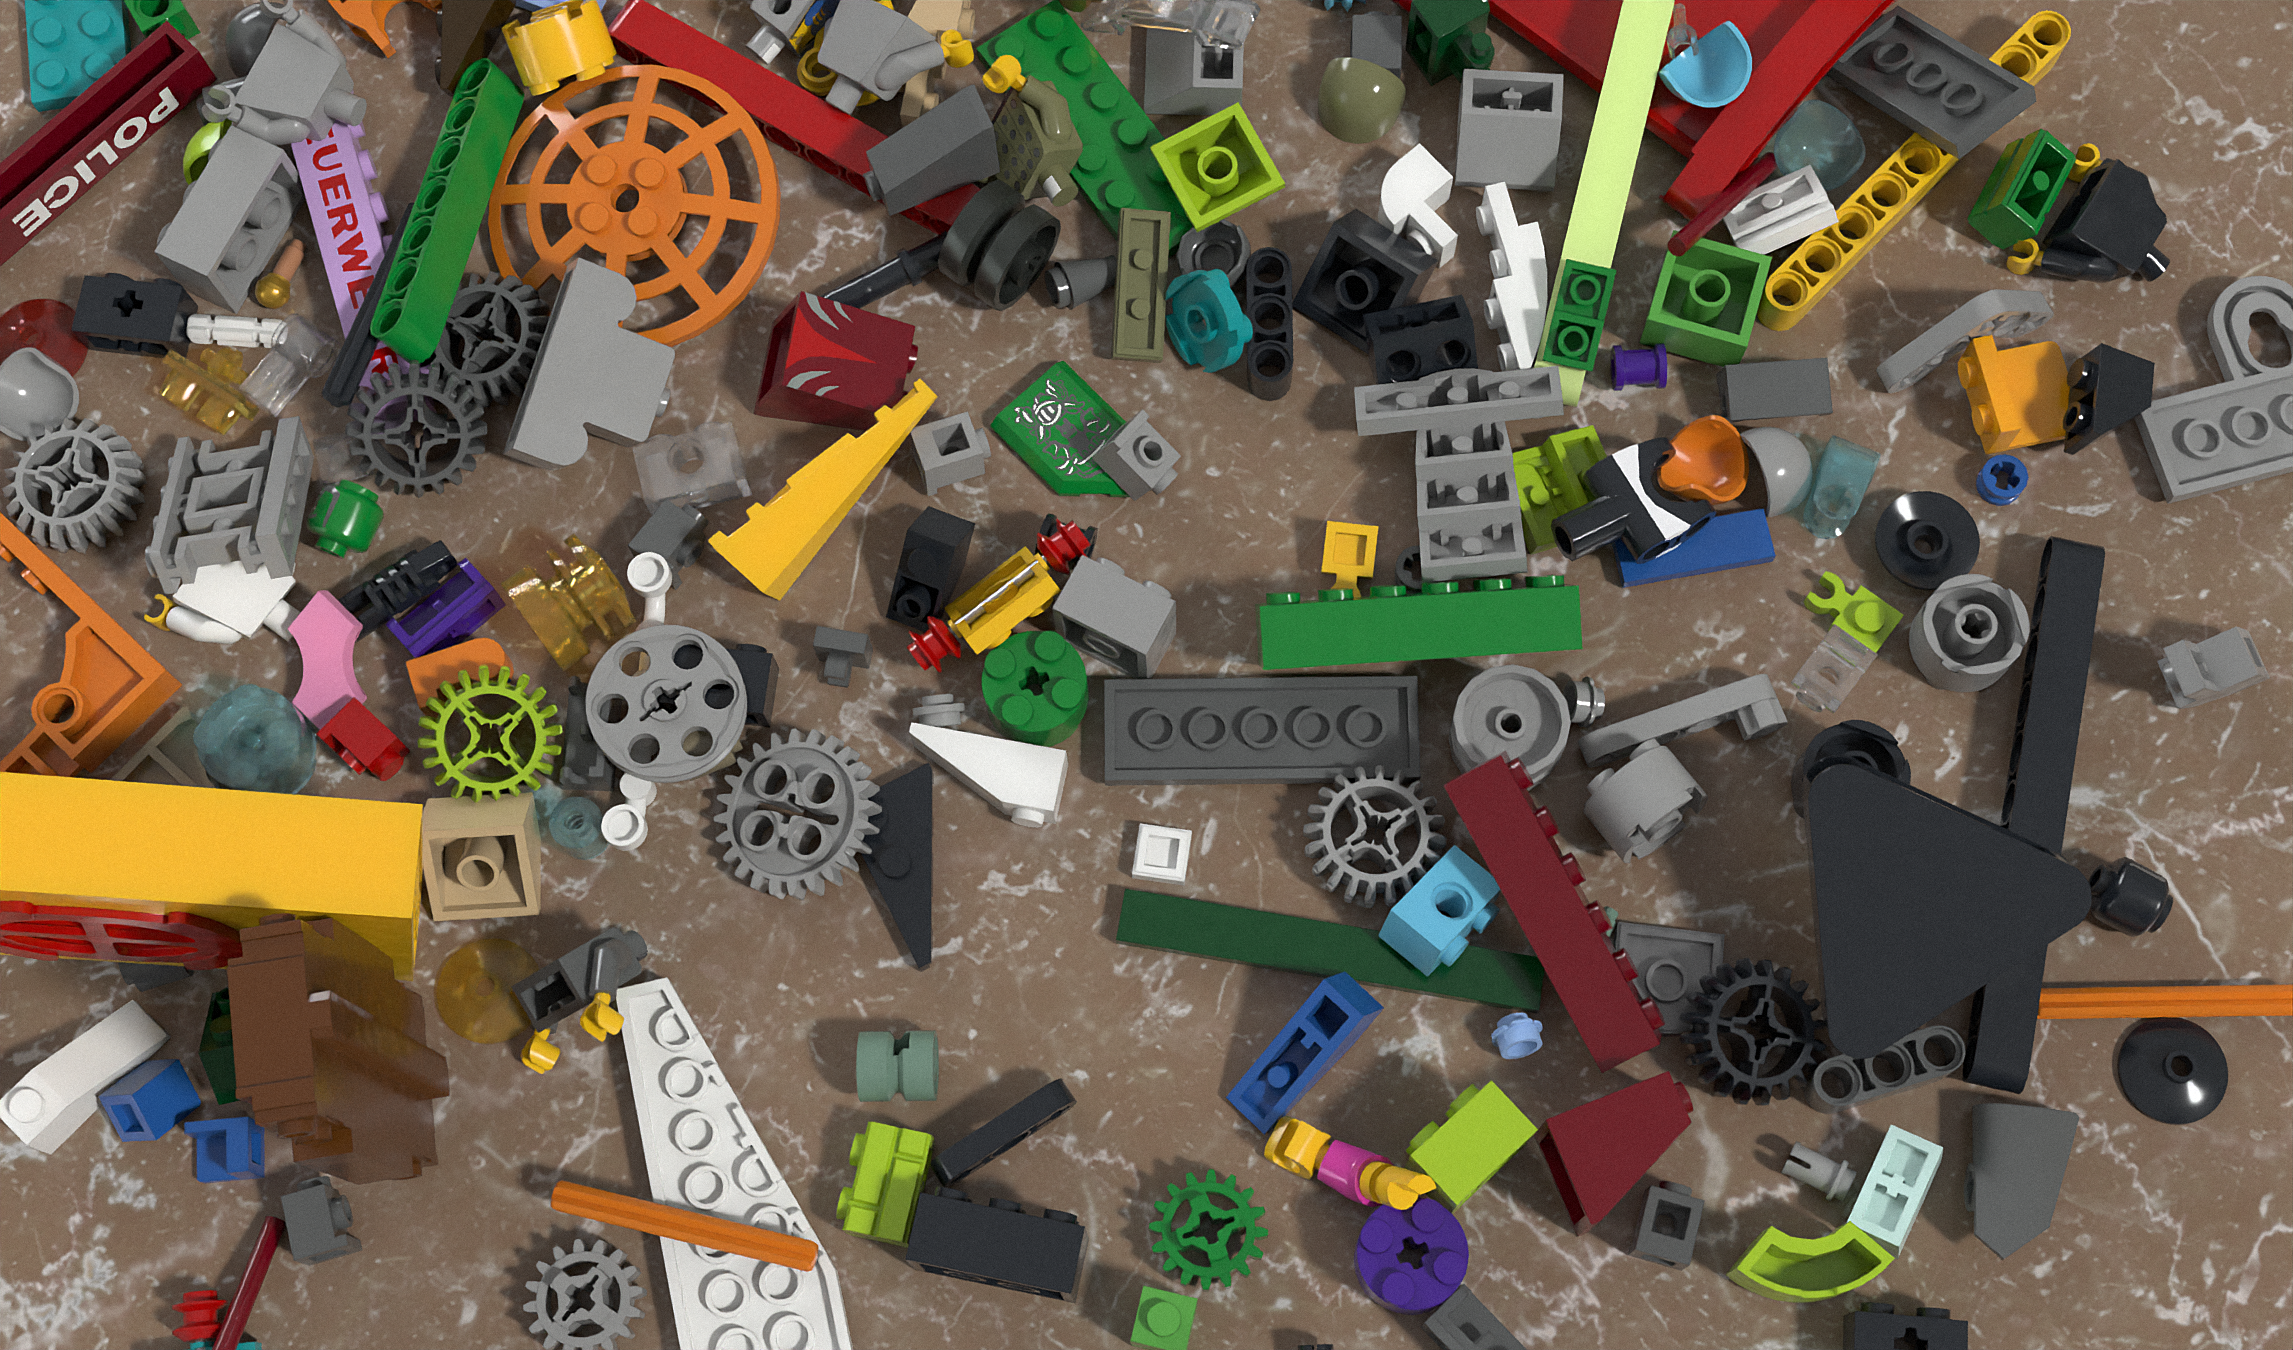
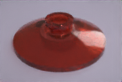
M53 299L28 300L8 310L0 318V365L14 352L22 348L31 347L57 361L73 377L81 368L88 352V348L71 331L75 311L70 306ZM38 333V337L33 343L25 344L29 337Z

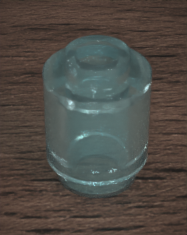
M570 797L561 801L553 809L549 819L550 833L569 856L580 860L592 859L602 854L609 845L601 829L604 814L591 800L584 797Z

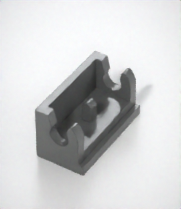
M1828 358L1725 365L1716 374L1721 415L1730 423L1812 415L1825 416L1833 413Z
M571 676L568 684L569 698L563 761L559 778L560 788L562 790L614 791L616 766L604 755L598 746L587 721L586 692L589 683L581 682V679L577 676ZM612 698L603 703L600 708V718L604 722L611 724L620 722L622 699Z
M1465 1284L1420 1327L1442 1350H1527L1477 1299Z

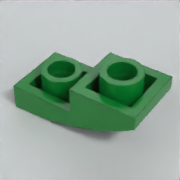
M1566 259L1543 361L1593 371L1616 269Z

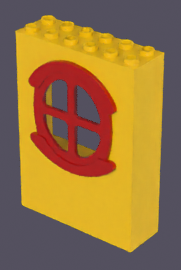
M0 772V955H15L46 961H57L61 958L184 966L190 970L227 969L228 959L243 957L239 929L259 926V919L267 915L290 913L297 915V920L301 919L304 922L334 918L393 959L396 980L413 981L423 883V804Z

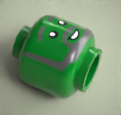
M341 479L338 485L330 484L324 486L306 521L309 531L318 537L315 546L341 559H344L347 551L353 553L366 552L384 518L383 509L377 504L379 496L371 490L345 479Z

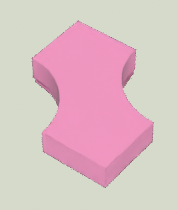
M328 590L318 591L287 628L297 641L303 658V678L299 691L292 703L319 730L353 697L362 704L367 699V695L358 684L353 670V648L363 629V625Z

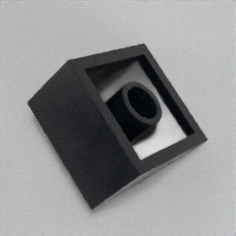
M1354 209L1334 221L1292 302V306L1368 354L1363 315L1415 304L1439 260L1363 212Z

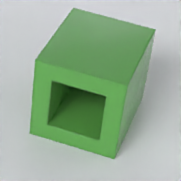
M1143 1286L1130 1340L1131 1345L1146 1350H1187L1198 1299Z

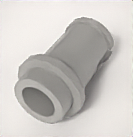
M1796 1141L1790 1155L1808 1163L1810 1167L1807 1169L1787 1159L1781 1173L1788 1174L1826 1193L1825 1199L1831 1201L1834 1197L1843 1202L1857 1172L1847 1167L1848 1161L1843 1160L1841 1164Z

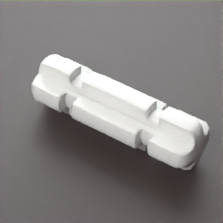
M193 314L188 318L186 333L191 342L196 344H212L214 340H217V345L258 347L260 343H264V348L281 349L286 345L288 328L281 319L264 318L261 323H258L257 318L217 315L215 320H212L211 315Z

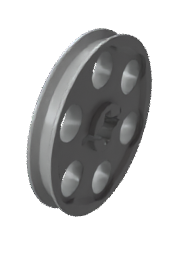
M657 625L627 635L603 655L589 680L586 692V715L594 739L604 755L615 766L625 773L645 781L674 783L689 780L706 773L718 765L731 752L745 725L747 694L736 662L719 642L709 635L689 627ZM684 645H696L703 651L702 661L699 665L688 670L676 666L674 663L676 651ZM637 651L646 653L650 657V666L644 674L632 677L622 671L621 664L628 654ZM726 684L734 690V699L726 708L713 709L705 703V694L713 685ZM663 693L669 698L678 695L675 699L677 710L671 714L665 709L655 712L659 707L656 698ZM612 698H620L628 703V714L621 722L615 724L604 722L600 718V708L603 703ZM694 731L707 732L713 738L711 749L702 756L694 757L688 755L683 750L685 738ZM642 738H651L657 741L660 746L659 755L656 759L646 764L633 761L630 752L634 743Z

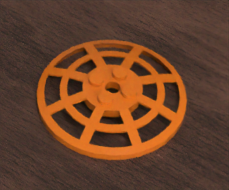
M624 65L606 69L605 73L588 80H576L569 83L545 99L523 121L509 141L489 198L488 226L491 247L500 274L504 279L508 275L516 276L519 279L504 246L500 221L501 206L526 204L528 231L540 259L525 274L521 281L523 285H531L537 291L553 274L562 282L567 269L564 263L585 244L594 252L606 258L605 268L620 273L624 277H626L627 262L642 260L657 254L670 271L651 281L633 285L637 296L636 302L658 297L682 285L700 308L674 323L636 334L673 347L699 336L722 321L745 299L761 276L773 250L780 222L781 192L777 168L767 141L753 119L727 92L710 81L681 69L658 65ZM639 77L632 101L604 105L581 115L577 119H574L563 105L577 94L603 83ZM660 78L674 80L697 89L717 102L728 114L701 128L694 120L680 111L662 104L653 103ZM629 116L623 141L610 143L598 149L584 131L590 126L607 119ZM548 117L559 133L550 141L540 155L532 172L530 183L506 185L508 174L519 150L534 129ZM649 117L670 123L689 136L667 153L644 143ZM739 130H742L746 136L757 162L761 185L760 204L730 199L731 190L728 171L722 155L715 144ZM569 143L583 161L574 172L570 184H544L554 160ZM701 153L705 156L711 171L714 188L713 196L688 193L685 180L679 171L681 167ZM628 190L638 191L639 201L634 209L628 212L617 211L616 201L623 192ZM541 204L567 205L568 217L573 228L551 247L543 229ZM686 215L710 217L702 239L692 253L685 258L673 243V240L680 232ZM727 219L757 224L754 240L744 262L730 282L715 295L697 271L705 265L717 248L724 233ZM623 321L618 323V326L623 328Z

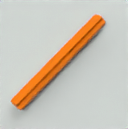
M2293 984L2041 988L2037 1019L2293 1016Z
M563 1180L556 1183L551 1197V1207L559 1212L806 1272L812 1271L818 1257V1244L811 1240Z

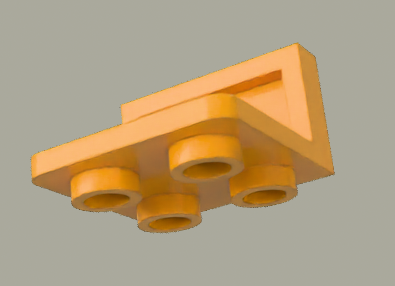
M1992 335L1972 339L1957 362L1958 376L1961 385L1966 389L1972 409L1973 425L1977 434L1980 435L1985 454L2065 439L2066 431L2063 429V418L2068 409L2070 387L2067 385L2068 371L2059 345L2053 341H2046L1997 351Z

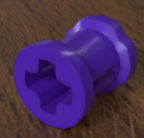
M1656 343L1653 349L1623 350L1621 345H1613L1610 354L1613 390L1622 391L1624 385L1654 384L1657 389H1665L1667 384V354L1664 343Z

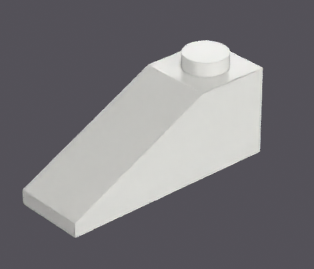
M911 722L909 733L914 747L1002 813L1011 815V820L1014 823L1035 828L1042 827L1043 822L1056 824L1068 768L1065 750Z
M131 1000L28 1072L0 1100V1118L27 1146L52 1154L102 1105L98 1096L141 1063L152 1057L171 1036L136 1001Z

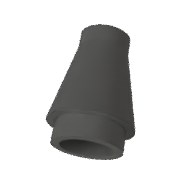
M1110 255L1104 258L1055 262L1054 268L1046 270L1044 275L1047 292L1053 305L1057 309L1066 306L1069 310H1072L1108 288L1115 286L1116 258L1114 255Z

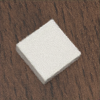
M1140 823L1132 878L1184 886L1192 831Z

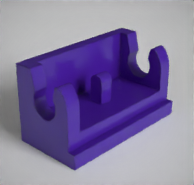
M467 558L458 563L461 569L458 574L398 623L392 618L385 624L414 658L462 643L506 606L494 587Z

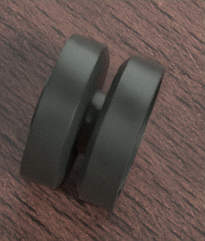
M995 180L988 183L972 197L949 229L938 259L939 270L959 285L967 287L974 283L976 297L995 310L1003 311L1013 306L1025 295L1045 268L1058 242L1061 231L1060 220L1038 205L1033 204L1025 208L1024 195L1005 182Z

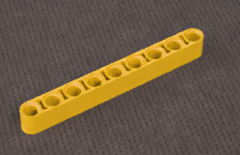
M2054 11L2038 12L2016 31L1989 60L2035 86L2053 68L2071 36L2069 22L2064 16ZM2036 39L2045 41L2049 46L2042 45ZM1915 132L1835 211L1838 223L1813 233L1769 277L1763 288L1757 310L1760 322L1765 327L1775 331L1789 330L1795 326L1962 158L1957 159ZM1906 166H1915L1923 174H1915L1909 171ZM1873 198H1883L1884 200L1888 201V203L1891 206H1881L1877 204L1873 200ZM1839 230H1850L1859 239H1848ZM1806 263H1818L1823 266L1826 272H1815ZM1773 296H1785L1791 300L1793 305H1781L1775 301Z

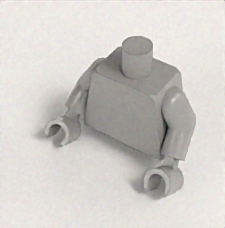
M260 0L261 11L270 18H284L287 21L286 27L278 23L276 24L236 96L225 86L216 85L210 88L208 95L221 101L225 109H217L213 105L205 103L202 107L204 117L214 123L229 119L232 121V126L275 146L302 142L304 139L321 141L326 138L335 120L351 126L359 125L364 118L367 103L364 98L351 93L354 82L346 70V57L330 33L305 10L300 9L297 11L292 7L293 0H283L284 7L280 9L271 6L267 0Z

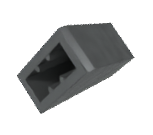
M975 85L963 88L868 150L866 155L870 171L863 173V177L872 200L876 202L882 199L889 216L999 173L1000 168L994 127Z

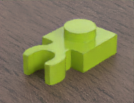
M1825 571L1818 583L1830 591L1831 598L1821 599L1810 591L1803 601L1804 605L1815 614H1830L1835 620L1828 631L1871 660L1904 615L1862 585L1851 596L1845 591L1843 581L1836 574Z

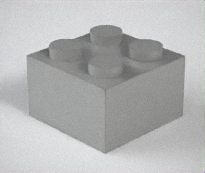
M1082 555L1052 608L1056 632L1076 650L1134 679H1151L1176 635V601L1170 599L1171 594L1168 590L1152 581L1145 580L1143 584H1140L1124 576L1125 571L1108 559L1099 557L1094 561Z

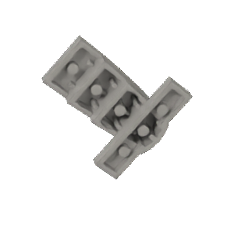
M1558 366L1494 373L1490 370L1475 368L1451 369L1419 378L1418 381L1354 387L1358 436L1417 430L1415 468L1423 583L1527 573L1521 507L1514 473L1513 454L1505 421L1564 415Z

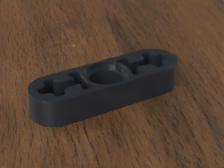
M1062 1078L1052 1081L940 1153L929 1165L941 1185L948 1188L1062 1116L1077 1101Z

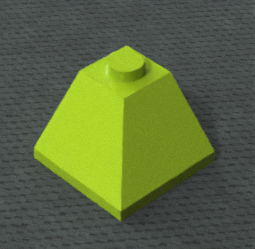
M1239 102L1150 147L1151 153L1196 232L1285 188L1284 180Z

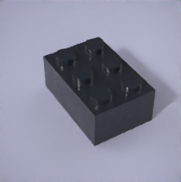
M936 1187L934 1195L920 1193L905 1259L916 1271L1076 1304L1089 1241L1086 1228L1079 1225L1080 1222L1077 1221V1215L1052 1209H1045L1043 1218L1027 1215L1026 1211L1022 1210V1204L999 1198H990L989 1207L972 1203L973 1200L968 1199V1193L946 1187Z

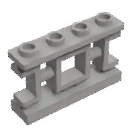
M299 416L279 419L276 436H274L272 429L262 431L260 444L257 446L217 452L212 439L202 441L201 448L194 449L189 436L178 438L174 457H170L168 460L169 477L167 484L161 488L162 504L160 512L153 519V540L151 546H147L145 550L148 571L152 577L159 578L165 594L177 593L180 579H182L184 585L194 583L198 567L239 560L242 561L246 574L257 573L259 564L265 563L271 579L292 576L314 456ZM246 501H247V503H245V504H239V505H233V506H227V507H221V508L211 509L212 507H216V506H222V505H228V504H234V503H240V502H246Z

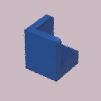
M179 1059L145 1061L98 1096L122 1142L158 1140L201 1104V1100Z
M237 1117L184 1123V1134L197 1139V1180L206 1184L265 1178L264 1127L256 1125L254 1119L250 1117Z

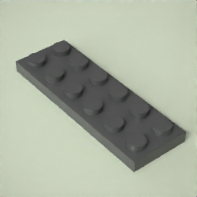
M1417 676L1104 680L1105 786L1334 783V778L1338 774H1342L1350 783H1354V769L1360 766L1364 769L1367 779H1374V771L1377 765L1384 766L1385 774L1383 779L1393 781L1397 770L1405 772L1403 783L1420 781L1421 778Z

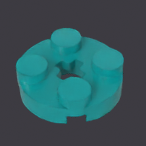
M1213 269L1210 271L1196 270L1175 278L1167 289L1165 299L1166 301L1173 298V313L1166 315L1165 318L1169 336L1177 352L1188 364L1194 365L1199 363L1206 367L1203 372L1207 373L1233 365L1240 358L1244 343L1252 339L1253 328L1249 318L1241 311L1238 300L1230 288L1228 277L1222 270Z

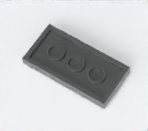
M1896 6L1873 23L1826 74V76L1957 159L1962 158L2037 102L2034 86L1900 6Z

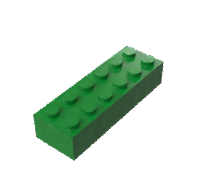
M1564 575L1525 576L1526 586L1512 587L1511 579L1490 578L1473 580L1474 590L1459 591L1458 582L1445 581L1421 583L1422 593L1406 594V585L1370 586L1369 597H1353V589L1349 588L1318 590V600L1300 601V592L1297 591L1266 593V603L1255 604L1259 666L1263 670L1583 649L1579 585L1564 584Z

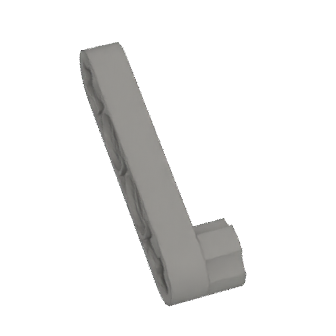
M1759 674L1595 730L1582 737L1578 744L1587 766L1592 768L1628 757L1638 746L1653 738L1659 745H1663L1735 720L1743 740H1755L1788 724V721L1768 675Z

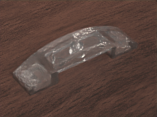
M1103 0L1100 3H1091L1080 26L1084 31L1123 35L1127 25L1188 32L1193 34L1200 45L1240 50L1261 9L1257 3L1251 0Z

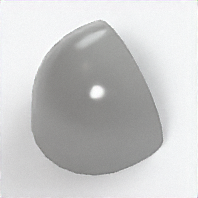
M26 347L11 354L0 365L1 432L20 441H27L26 435L34 436L39 440L45 436L44 424L52 425L57 431H60L64 418L68 420L73 419L79 404V390L67 369L36 348Z
M1770 426L1753 428L1740 433L1744 444H1747L1755 454L1765 479L1768 496V506L1765 510L1767 516L1774 517L1796 508L1807 497L1813 482L1811 458L1803 443L1794 434L1784 429Z

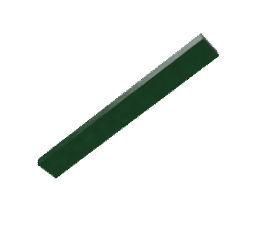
M1125 889L1116 936V944L1325 979L1346 972L1361 985L1536 1014L1540 1008L1545 971L1539 958L1536 956L1468 945L1450 967L1441 962L1427 977L1378 936L1379 930Z

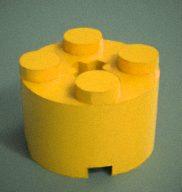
M597 0L564 1L532 12L531 23L520 26L518 19L502 27L524 86H529L531 94L534 96L558 88L560 86L558 81L574 74L577 81H584L606 72L604 67L614 63L613 56L616 55V50Z

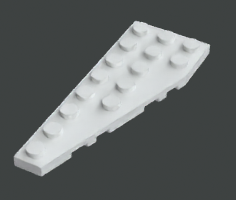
M666 977L617 989L616 1001L618 1012L624 1017L621 1028L653 1202L811 1240L818 1244L819 1248L815 1266L812 1271L806 1272L660 1236L680 1350H853L838 1272L671 981Z

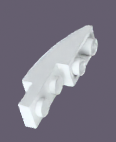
M1501 182L1485 186L1482 205L1476 207V217L1482 236L1489 235L1493 250L1489 253V258L1495 279L1492 282L1489 299L1484 300V313L1488 327L1490 329L1497 328L1501 345L1497 346V355L1503 372L1531 369L1534 366L1545 323L1547 267L1538 222L1518 226L1506 184Z

